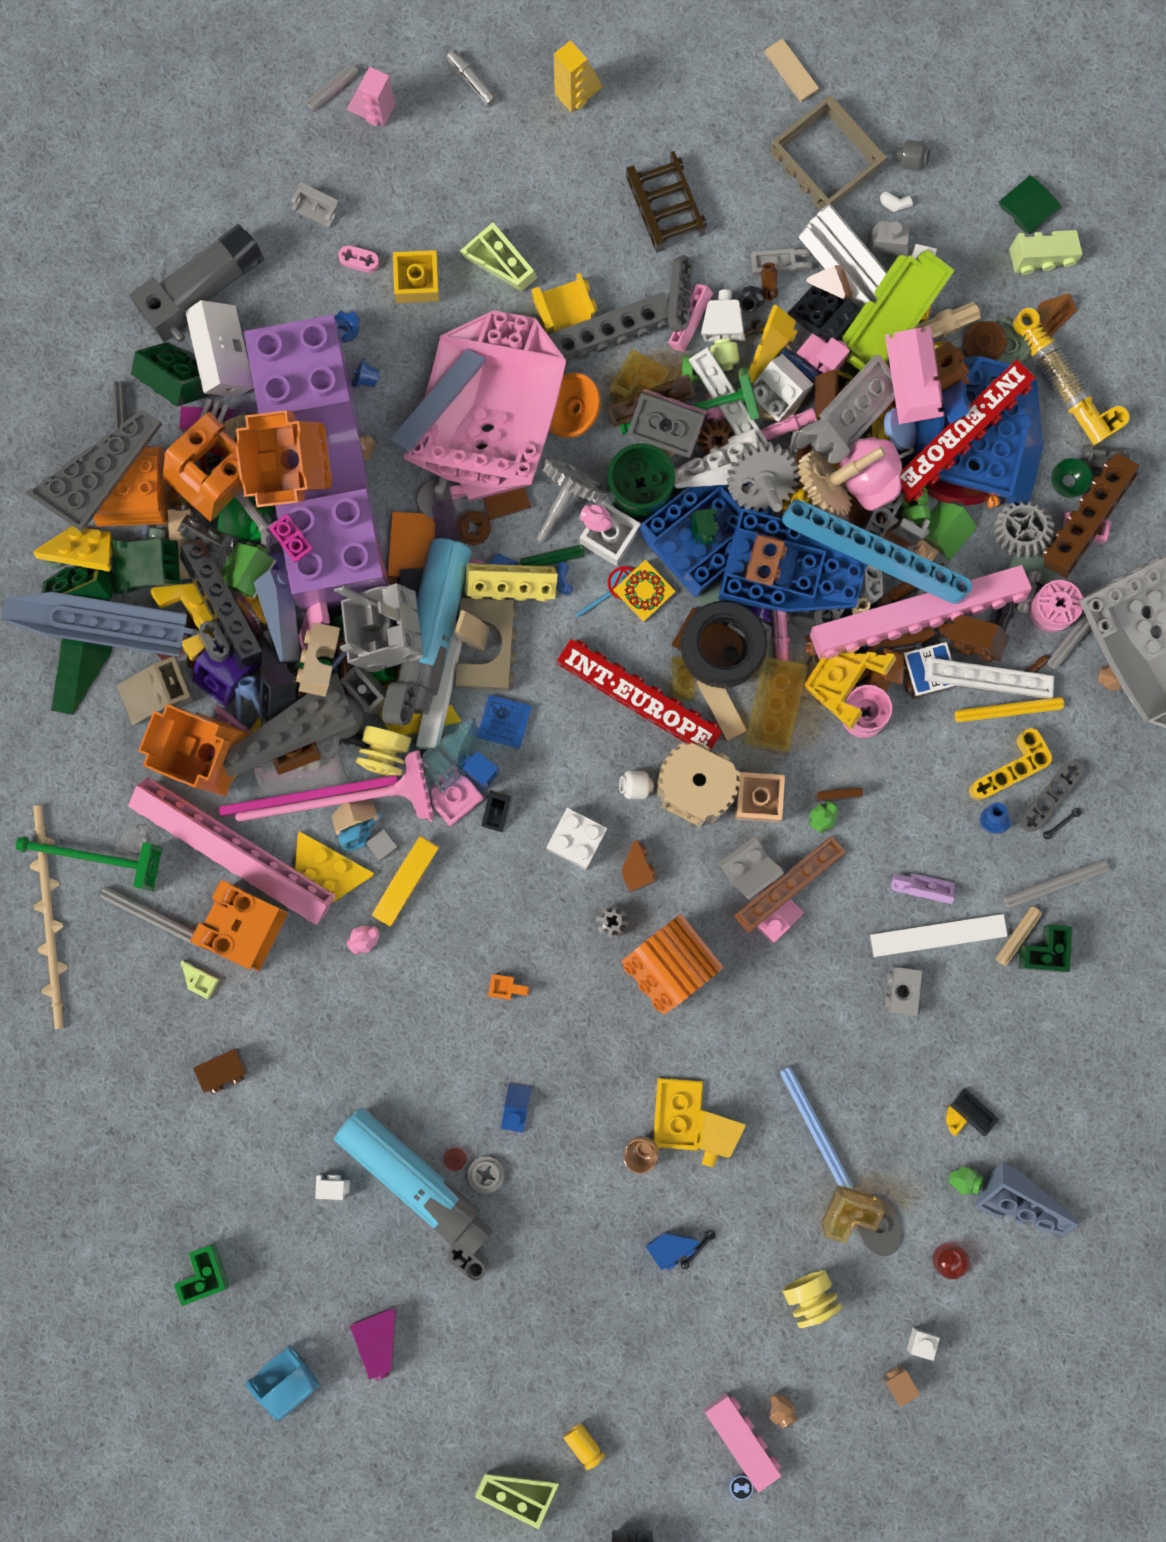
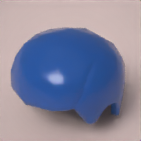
M341 310L334 317L342 341L347 343L353 341L358 336L360 321L354 311L345 313Z

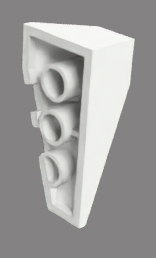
M753 429L729 438V443L718 449L715 446L710 449L711 453L702 459L696 457L675 469V487L728 484L726 479L730 477L727 470H734L730 463L738 462L735 455L743 456V448L748 452L751 451V444L756 449L759 448L760 443L756 430Z

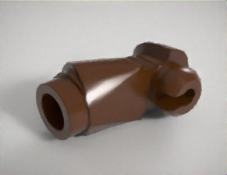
M772 262L763 264L761 271L762 287H764L763 294L767 301H771L778 296V288H776L778 270Z

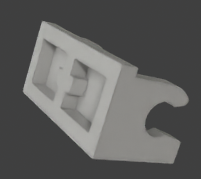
M300 182L291 200L294 203L292 210L330 229L341 209L339 201Z

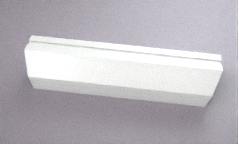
M828 204L811 219L800 233L799 238L825 269L842 264L853 293L850 299L855 304L863 307L869 301L875 303L877 298L874 295V291L887 271L831 204Z

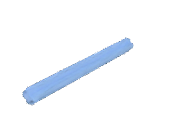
M786 1067L782 1069L780 1074L843 1193L850 1191L853 1185L792 1068Z

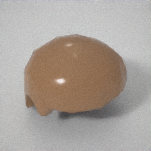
M645 1136L635 1137L625 1147L623 1160L630 1171L636 1174H646L657 1164L659 1149L652 1139Z

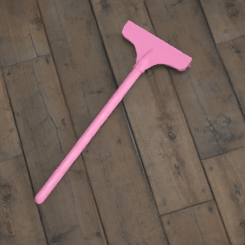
M418 750L410 752L405 756L406 771L403 777L396 784L389 785V787L240 812L235 815V819L237 821H246L396 795L410 800L420 819L428 818L432 822L433 810L420 751Z

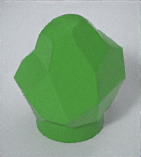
M832 801L819 804L809 813L811 821L808 825L824 834L826 829L833 828L838 817L837 805Z
M965 1166L952 1171L948 1177L949 1183L961 1195H971L973 1193L979 1195L984 1181V1177L979 1176L976 1170Z

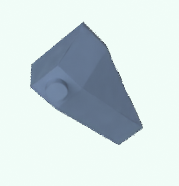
M269 569L253 583L280 662L297 663L300 661L297 610L295 599L291 595L288 573L284 570Z
M1004 1162L989 1174L975 1202V1207L994 1217L1002 1219L1003 1214L1016 1217L1015 1223L1023 1224L1024 1221H1031L1036 1223L1037 1229L1065 1236L1078 1226V1220L1025 1174Z

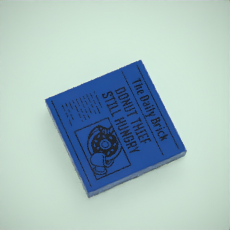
M489 695L477 738L520 749L532 706Z

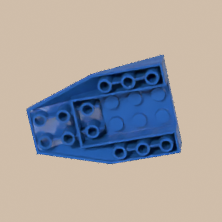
M750 482L743 483L742 486H747L750 484ZM728 484L687 487L643 522L637 533L695 598L724 573L738 515L741 509H746L745 504L740 507L737 502L738 500H733V493L729 492L728 487L730 485ZM769 506L766 513H764L762 508H759L758 513L770 516L773 510ZM717 509V514L714 518V521H717L719 526V532L715 537L716 542L711 545L695 544L691 517L694 512Z
M741 509L717 599L735 601L745 605L781 612L856 608L867 564L788 528L781 518ZM757 532L783 539L785 542L784 546H787L785 557L780 559L778 567L781 568L778 581L774 580L772 586L745 578ZM772 543L764 547L766 554H773L776 551V545ZM762 565L758 568L757 573L761 576H766L769 574L770 568Z

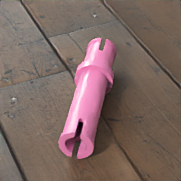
M811 408L797 415L791 414L789 418L767 426L760 431L766 440L769 441L788 432L799 431L801 427L816 422L818 419H816L814 409Z
M773 610L774 638L772 639L773 643H775L776 663L790 662L788 648L790 637H788L787 614L786 612Z

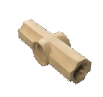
M971 302L954 310L946 309L941 311L934 318L917 324L915 329L923 328V332H926L925 327L931 326L933 340L941 336L945 338L947 334H955L960 328L981 319L978 306Z

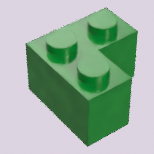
M214 1242L188 1253L195 1275L174 1284L181 1306L230 1287L216 1243Z

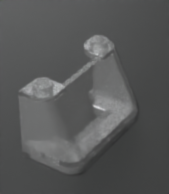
M339 736L321 739L317 747L322 759L281 775L277 774L273 760L253 767L252 770L259 790L266 796H280L346 784L348 774L344 743Z

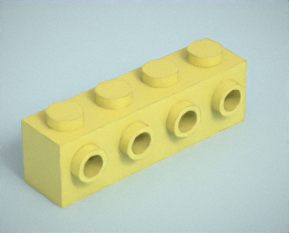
M466 563L464 589L467 596L473 599L492 597L496 600H503L505 597L519 601L527 600V598L548 601V599H555L558 574L554 567Z

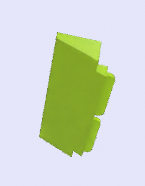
M928 249L920 252L916 259L910 255L898 256L874 291V295L877 298L875 303L869 301L863 306L842 337V341L851 351L846 362L861 370L874 355H880L887 366H889L885 335L891 334L892 338H894L893 333L915 329L955 270Z

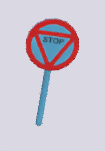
M628 566L615 568L609 574L607 580L609 592L576 613V617H580L611 595L623 601L613 590L635 569Z

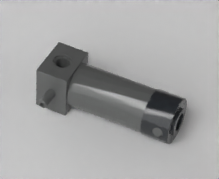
M237 224L160 283L152 277L129 294L138 311L163 342L172 336L178 342H182L185 336L180 330L188 325L185 320V311L201 300H210L239 277L247 274L262 263L264 257L252 236L240 224Z

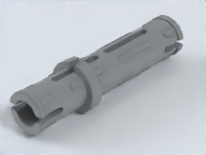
M456 49L450 51L446 56V60L455 68L457 75L463 78L485 105L489 107V104L491 105L496 101L497 96L474 72L472 65L466 62Z

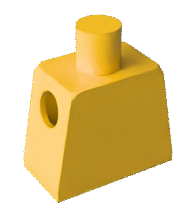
M699 1110L694 1147L705 1151L701 1164L714 1168L718 1155L730 1158L746 1125Z

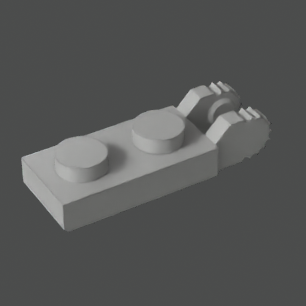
M794 248L752 251L750 254L752 275H761L762 265L767 262L774 263L778 273L809 271L812 269L811 262L795 263V258H809L811 251L808 249L794 250Z

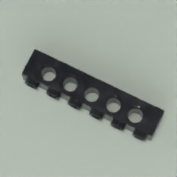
M199 539L181 546L180 559L214 623L219 626L230 647L229 651L239 670L260 662L262 649L203 540Z

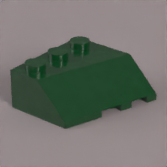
M167 342L135 351L131 375L170 401L172 405L178 407L208 396V394L203 392L197 361L190 358V352Z
M76 565L72 570L69 567H65L43 581L41 593L55 592L110 601L114 585V574L112 568L110 571Z

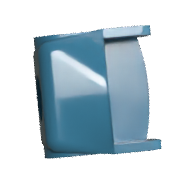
M291 1344L284 1349L285 1351L270 1360L254 1379L249 1378L245 1382L247 1389L278 1422L320 1387L317 1377Z

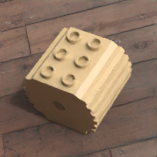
M698 742L697 745L681 743L677 746L676 750L673 749L670 755L665 758L659 773L656 791L657 796L661 797L663 802L661 808L699 827L708 821L714 823L725 814L737 796V789L740 785L738 781L740 772L735 770L734 764L729 762L730 758L722 753L715 755L709 752L710 748ZM701 773L706 777V783L703 786H696L693 783V776L695 774Z

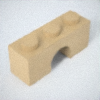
M313 622L312 629L306 630L304 643H307L308 647L307 650H302L300 662L304 663L303 669H298L296 682H300L299 691L326 697L332 666L320 663L317 658L322 656L334 657L340 628Z

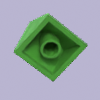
M941 501L931 514V521L928 526L929 533L924 541L937 549L948 560H951L977 526L963 507Z

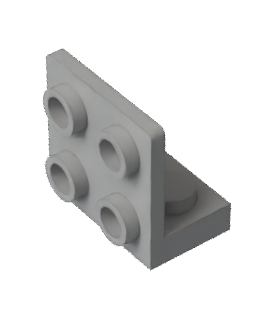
M755 837L718 863L729 881L747 899L758 895L762 889L770 883L777 881L784 874L782 868L768 857Z

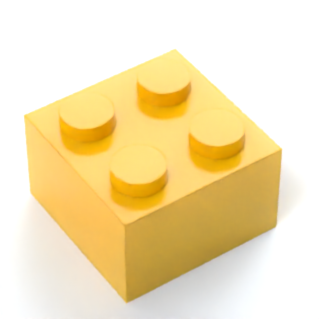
M436 250L393 252L394 295L396 303L440 302Z

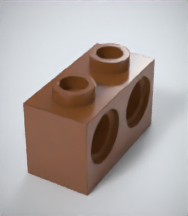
M757 532L745 578L770 586L773 585L774 580L778 581L781 568L778 567L779 560L784 559L787 551V546H784V540ZM769 543L776 545V551L773 554H766L764 552L765 545ZM762 565L770 568V572L766 576H761L757 573L758 568Z

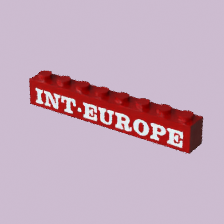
M1017 359L970 404V412L949 424L901 471V493L903 500L907 504L912 499L917 501L925 493L923 489L928 484L933 486L940 479L939 473L943 469L948 471L956 463L954 458L959 454L965 455L972 447L970 443L974 439L979 441L987 433L985 428L988 425L994 426L1003 417L1001 413L1005 409L1010 411L1018 403L1016 398L1020 394L1025 396L1033 388L1031 383L1036 377Z
M579 639L576 641L569 640L557 659L558 666L687 745L691 743L697 745L699 742L710 748L709 752H711L723 732L719 730L720 726L711 720L706 722L700 718L701 714L690 708L688 711L683 708L679 700L674 697L669 699L662 695L663 691L654 685L649 687L644 684L645 680L636 674L631 676L626 673V669L619 663L614 662L612 664L606 660L607 657L601 652L595 651L594 653L587 649L588 645Z

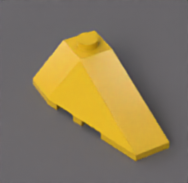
M773 305L763 331L762 341L758 345L754 361L749 369L752 385L769 363L779 357L789 341L794 342L798 331L794 329L796 321L777 305Z

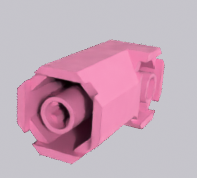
M931 326L925 327L926 332H923V328L895 332L893 333L894 338H892L891 334L885 335L899 424L945 416L944 411L940 412L939 409L944 407L940 380L935 381V376H939Z

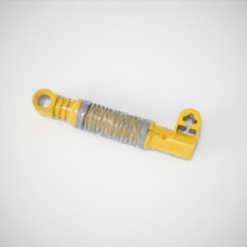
M1032 308L1023 309L1013 321L1014 331L1022 337L1026 336L1025 342L1029 341L1027 345L1032 346L1030 348L1032 358H1034L1035 362H1038L1037 365L1040 364L1039 368H1042L1041 371H1045L1043 375L1047 374L1045 378H1048L1047 381L1051 380L1049 384H1053L1052 388L1056 387L1054 391L1058 390L1056 394L1060 393L1058 397H1062L1061 401L1064 400L1062 404L1066 403L1064 407H1066L1069 414L1075 416L1094 446L1123 428L1129 421L1128 411L1122 406H1115L1101 415L1092 402L1093 397L1088 389H1084L1086 385H1083L1081 379H1078L1079 376L1077 372H1074L1075 369H1072L1073 366H1070L1071 363H1067L1069 359H1066L1064 353H1061L1062 350H1059L1060 346L1056 343L1057 341L1049 336L1046 337L1047 332H1043L1044 328L1040 327L1041 323L1038 312ZM1022 318L1028 319L1030 325H1025L1022 322ZM1117 417L1118 420L1108 427L1106 423L1112 418Z

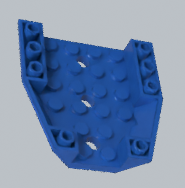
M981 356L965 357L962 361L966 363L970 372L967 374L970 383L966 385V397L970 404L990 386V379H997L1011 364ZM1034 379L1031 383L1033 388L1025 396L1020 394L1016 398L1018 403L1010 411L1005 409L1001 413L1003 417L994 426L990 424V428L986 430L987 433L979 441L974 439L970 443L972 447L965 455L959 454L954 458L956 463L948 471L943 469L939 473L941 476L939 480L1008 498L1006 504L1013 502L1018 506L1022 501L1024 505H1027L1031 500L1043 451L1037 379ZM944 407L939 409L940 412L944 411L945 416L914 421L917 432L916 442L913 445L915 451L905 456L902 469L950 424ZM969 461H976L979 464V470L972 471L968 466Z

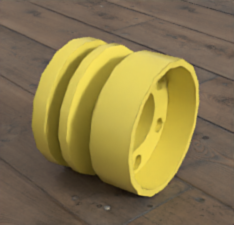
M366 726L362 741L371 745L370 749H359V753L368 756V758H357L356 764L378 774L401 776L403 770L393 766L394 763L405 764V761L396 757L397 753H408L411 738L388 730Z
M826 1270L810 1273L789 1283L782 1289L788 1305L800 1304L792 1312L794 1317H799L796 1320L799 1328L823 1323L843 1308L839 1301H834L838 1297L836 1293H824L832 1286Z

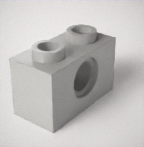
M894 967L891 972L887 973L886 984L890 985L889 994H886L884 998V1008H887V1013L908 1016L918 1015L922 971ZM900 985L907 988V995L904 998L899 997L897 994V988Z

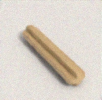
M1030 907L997 955L996 960L998 963L1004 966L1008 965L1041 917L1042 912L1038 908Z

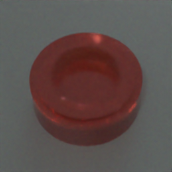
M451 1148L445 1153L444 1164L449 1170L459 1171L466 1165L467 1156L462 1149Z

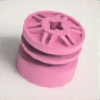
M1064 580L1051 581L1044 585L1035 594L1032 602H1030V617L1033 623L1041 630L1050 633L1060 632L1069 627L1082 614L1083 608L1079 600L1083 596L1080 590L1071 582ZM1060 601L1062 605L1057 607L1055 604Z
M874 685L857 687L849 694L845 703L861 709L862 712L867 710L869 712L868 716L865 718L861 716L853 730L849 729L844 723L843 726L850 734L858 738L876 736L883 730L892 715V703L889 696L883 689Z

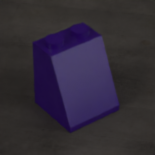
M215 645V652L219 651L220 654L223 653V650H220L218 646ZM205 650L196 659L192 682L227 708L236 697L234 687L238 686V681L241 678L252 676L262 664V654L260 662L239 670L230 651L229 657L225 661L216 662L209 657Z

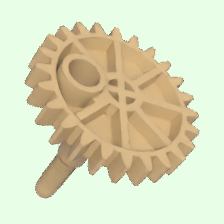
M878 447L837 470V466L833 467L832 463L827 461L825 455L821 456L820 452L816 453L813 451L803 456L799 460L798 468L800 471H798V474L802 478L800 482L805 485L803 490L808 492L807 497L813 500L812 505H817L819 509L840 519L848 515V512L851 511L849 507L852 504L849 502L851 497L847 494L849 491L845 487L844 482L860 473L863 468L886 454L885 449Z

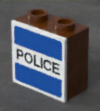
M947 642L903 654V673H905L907 682L904 683L905 690L908 695L911 694L912 699L957 687L956 685L925 681L927 658L952 661Z

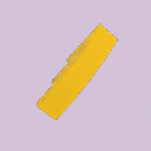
M419 836L372 914L373 917L389 927L394 924L403 906L406 905L414 889L424 876L440 848L423 836Z

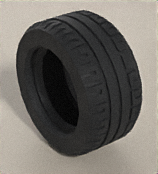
M719 600L702 606L691 616L683 631L680 649L683 662L693 677H696L698 681L705 683L707 686L724 689L743 684L756 673L765 658L768 640L762 621L755 612L751 611L752 609L735 601ZM719 622L730 623L739 628L744 634L748 645L745 659L731 667L716 666L709 662L703 655L700 647V636L704 629L711 624Z

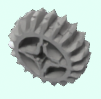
M1021 501L1018 506L1012 502L1009 508L1004 507L1002 513L997 515V520L994 523V536L997 537V544H1002V551L1009 549V556L1014 552L1017 553V558L1024 554L1026 559H1028L1030 553L1036 557L1039 551L1044 552L1046 546L1051 544V539L1054 536V523L1051 522V515H1046V508L1039 510V503L1034 507L1031 506V501L1027 505H1024ZM1033 521L1039 525L1041 531L1038 530V527L1034 526ZM1007 528L1015 535V538L1008 533Z

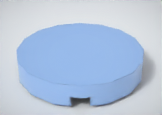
M891 408L886 413L884 419L885 434L890 436L896 450L904 451L910 449L916 442L915 422L899 424L897 408Z

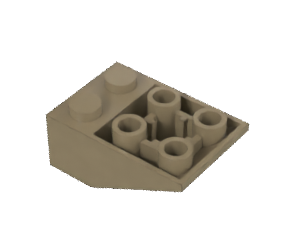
M175 656L155 663L117 685L132 726L150 720L153 711L163 714L166 704L180 708L195 702L180 661Z

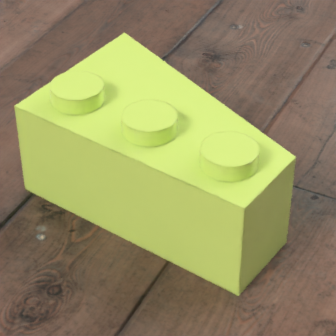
M493 222L460 250L464 258L521 292L538 278L530 265Z
M1077 230L1053 231L1052 235L1043 236L1042 232H1036L1033 237H1025L1024 233H1018L1009 249L1015 274L1022 273V275L1031 274L1037 269L1050 271L1059 265L1071 267L1076 265L1083 255Z
M484 1473L474 1496L539 1529L559 1484L558 1482Z

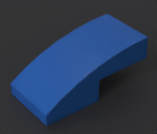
M962 380L943 391V404L950 424L970 412V401L966 397V385Z

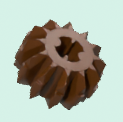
M712 418L710 423L704 421L705 427L701 428L697 438L698 446L708 455L711 453L710 449L715 446L719 449L728 444V439L734 436L730 432L731 426L725 424L723 419L717 421L715 418Z

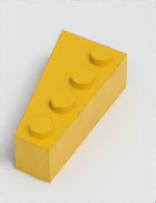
M570 40L554 53L555 95L570 112L575 109L579 110L586 104L587 99L603 86L588 59Z

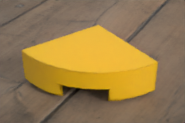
M949 1105L946 1112V1124H948L949 1131L956 1137L967 1121Z

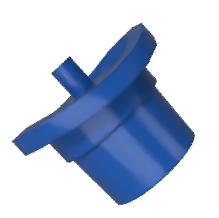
M362 358L358 369H353L355 375L352 386L358 388L360 384L375 387L380 370L365 363V358Z
M992 803L981 813V827L990 833H1003L1011 826V816L1008 813L1007 807L1002 803Z

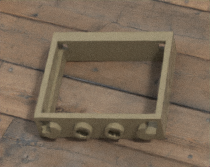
M832 95L828 96L773 140L770 149L773 159L776 162L780 161L785 166L788 176L794 177L799 182L800 189L804 193L810 194L814 205L818 209L824 208L828 204L834 207L881 169L887 159L884 153ZM825 114L831 118L871 163L868 168L829 199L784 149L787 144Z

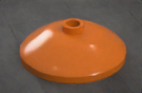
M580 373L563 375L550 432L561 438H575L584 434L592 427L598 417L601 406L600 392L592 379Z

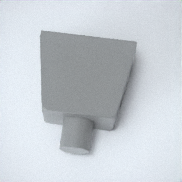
M879 221L869 233L868 250L875 255L890 257L908 256L910 225L899 222Z

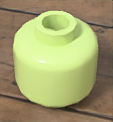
M731 338L714 341V345L710 347V352L722 371L733 370V365L739 363L737 343L731 342Z

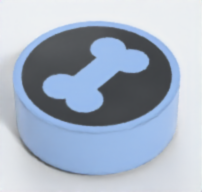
M739 1474L731 1479L729 1488L734 1498L745 1500L752 1495L753 1484L746 1475Z

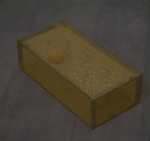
M769 657L764 658L746 734V747L786 756L790 755L805 689L804 684L807 680L808 665Z

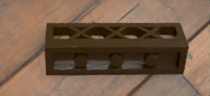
M689 374L647 389L680 402L697 397ZM642 392L606 405L614 427L632 421Z

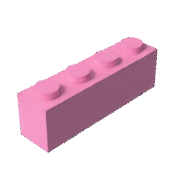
M725 1393L704 1408L705 1414L759 1493L781 1477L778 1471L781 1466L774 1455L769 1457L765 1449L768 1446L761 1436L756 1438L752 1432V1429L755 1427L748 1416L743 1418L738 1411L742 1407L734 1396L730 1398Z

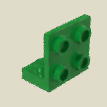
M234 497L220 511L217 531L254 543L261 542L259 527ZM248 497L266 522L271 524L274 506L257 507L256 498Z

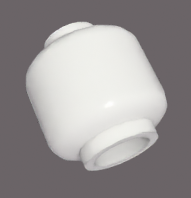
M628 770L624 773V776L620 777L619 781L620 793L624 794L627 799H646L654 787L653 779L649 778L646 771Z

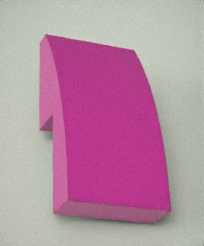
M285 514L269 527L294 563L313 550V547L288 514ZM291 526L295 529L296 533L292 532Z

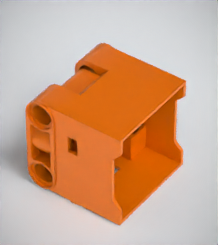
M208 412L165 452L162 478L211 522L243 490V484L239 477L236 453L237 442L224 432L225 425ZM215 446L226 458L212 470V474L207 478V475L194 463ZM231 470L234 475H227L224 471Z
M221 879L212 896L214 904L205 922L198 924L190 942L249 970L260 971L289 912Z

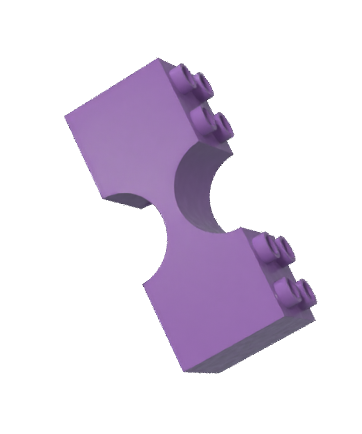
M334 315L244 331L258 413L288 410L294 413L296 421L322 422L325 426L332 477L331 488L305 492L303 502L276 505L275 507L278 520L285 514H288L313 547L311 552L296 563H294L283 548L291 595L304 614H306L307 608L318 602L327 603L328 613L342 610L341 601L348 598L334 592L335 588L346 585L348 589L360 593L379 586H389L378 519L364 462L360 437L361 429L347 354ZM294 450L288 456L289 465L293 469L299 464V455ZM291 526L292 532L296 533L295 529Z

